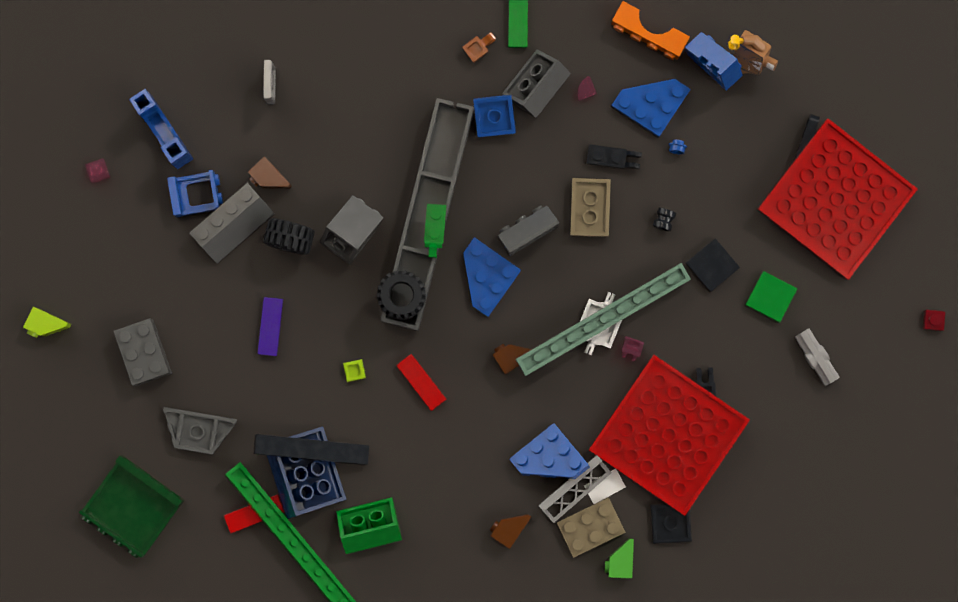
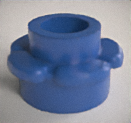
M673 140L672 143L668 144L670 147L669 152L673 154H684L685 149H687L682 140Z

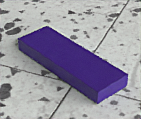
M264 297L258 345L259 355L277 356L284 299Z

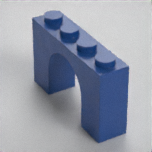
M146 89L129 99L138 114L150 127L162 146L160 148L175 168L179 169L193 160V157L165 114Z

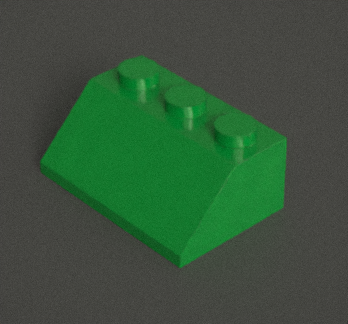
M392 497L336 511L340 537L346 554L402 540Z

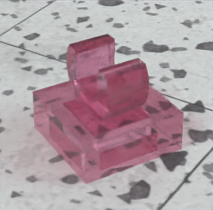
M102 158L85 164L91 183L110 177L105 159Z
M626 336L621 350L623 351L622 358H625L626 354L629 353L633 355L632 361H635L641 355L644 342Z

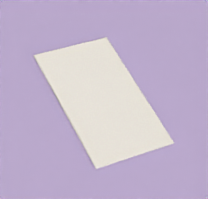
M616 469L612 470L609 476L588 493L593 504L626 487ZM589 483L584 485L585 489L589 488Z

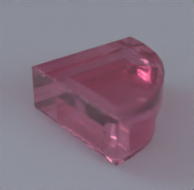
M590 76L586 77L579 85L578 101L597 94Z

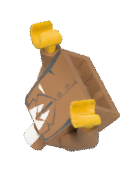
M747 30L743 32L740 38L738 35L731 36V40L728 42L729 49L735 50L733 56L741 64L742 74L752 73L760 75L764 67L772 71L775 70L778 60L769 56L772 48L770 44Z

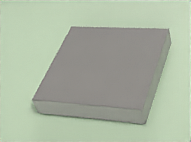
M264 60V100L267 104L275 103L276 67L271 60Z

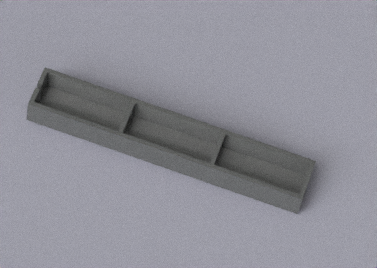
M440 98L436 99L393 272L396 270H406L418 276L424 284L426 300L420 312L410 319H393L383 311L382 323L415 331L420 329L437 258L428 257L429 247H425L424 243L427 204L446 205V225L474 114L473 106L457 103V109H453L454 102ZM397 284L391 289L390 299L396 306H406L413 299V291L406 284Z

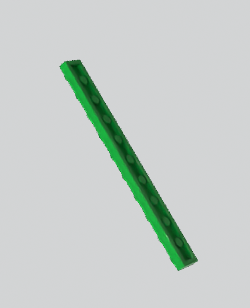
M238 463L225 474L226 478L329 602H356L242 463Z

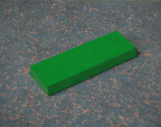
M509 0L508 48H527L528 0Z

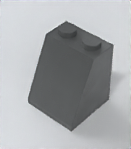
M352 195L327 225L320 243L351 265L379 228L384 217L377 210L367 206L362 199Z

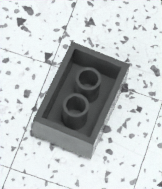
M149 318L114 331L132 386H138L172 374L153 319Z

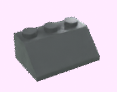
M537 49L502 94L512 95V101L515 105L536 118L571 73L559 60Z
M540 205L532 210L533 214L529 217L524 215L516 220L517 224L510 227L507 225L499 230L498 238L509 256L559 227V221L548 206L543 208Z

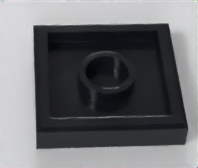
M716 238L686 262L687 266L709 292L713 291L740 268Z
M668 504L651 505L653 544L692 542L690 509L684 516Z

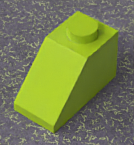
M33 307L23 328L28 330L27 334L37 338L38 335L45 337L70 328L71 324L39 308Z

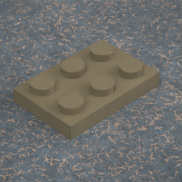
M572 178L570 236L609 237L611 179Z
M609 497L556 522L573 558L626 533Z

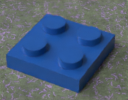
M512 95L473 99L478 137L516 133Z

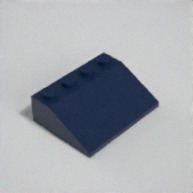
M323 426L290 436L291 438L328 441ZM267 456L287 519L347 500L335 462Z

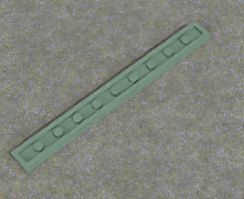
M682 263L515 360L526 376L688 282L691 278Z

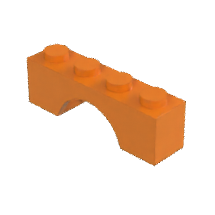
M622 1L611 22V25L614 26L613 29L616 31L630 34L631 39L647 43L648 48L664 52L663 55L671 60H674V58L679 59L690 36L675 28L663 34L650 33L640 22L639 9Z

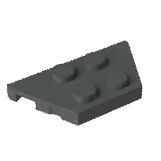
M167 407L163 408L174 448L214 454L237 423V419Z

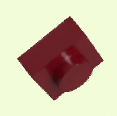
M925 310L923 329L944 331L945 311Z

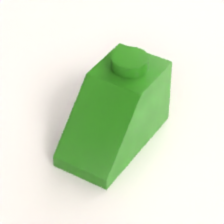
M627 539L609 556V561H605V573H608V577L632 578L634 539Z

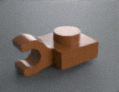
M492 32L481 40L476 36L462 48L472 62L475 63L489 52L486 47L496 41V38Z

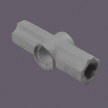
M810 328L795 336L796 341L805 353L806 361L813 370L815 369L824 386L840 378L829 361L828 353L822 345H819Z

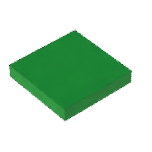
M763 271L745 305L780 323L797 288Z

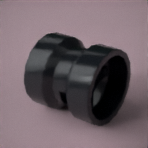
M659 207L657 210L658 219L654 220L653 226L670 232L672 229L670 222L675 219L677 213Z

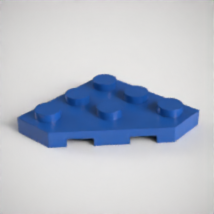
M676 79L622 89L611 107L657 137H660L691 89Z
M474 237L463 252L472 306L489 317L521 270Z
M555 423L509 459L517 470L526 476L539 475L541 477L576 479L590 468Z

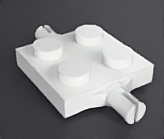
M608 292L604 302H596L589 299L580 321L611 304L615 294L612 293L611 295ZM621 321L586 340L588 344L584 353L592 355L595 345H602L611 349Z

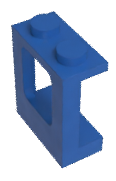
M213 170L176 178L174 176L167 178L173 215L175 217L214 211L221 206L220 204H223L222 193H218L217 187L220 185L219 175L215 174ZM211 181L214 202L190 206L187 186L189 184Z

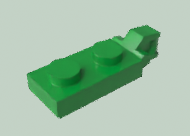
M427 204L424 243L425 247H429V258H437V248H442V244H444L446 205Z

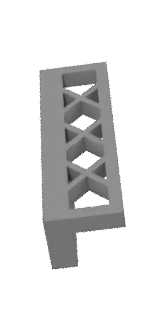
M598 455L588 462L590 468L576 479H568L538 505L553 523L612 473ZM598 464L606 472L600 478L592 477V471ZM582 478L590 479L589 488L577 490L578 482ZM567 491L575 492V499L571 503L563 502V495ZM577 492H583L577 497ZM552 504H560V513L553 517L547 509Z

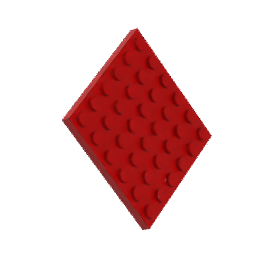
M827 118L757 210L846 280H849L918 189Z
M653 355L589 451L598 455L605 462L685 516L750 419Z

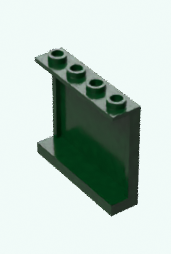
M121 455L117 458L116 464L86 506L79 513L83 515L81 518L88 524L94 523L98 526L97 530L100 533L112 536L114 543L120 547L126 546L129 549L128 553L135 558H138V556L144 557L182 505L184 499Z

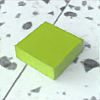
M362 359L343 363L347 382L366 378Z

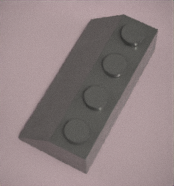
M246 183L194 228L190 234L218 264L275 213L255 190Z

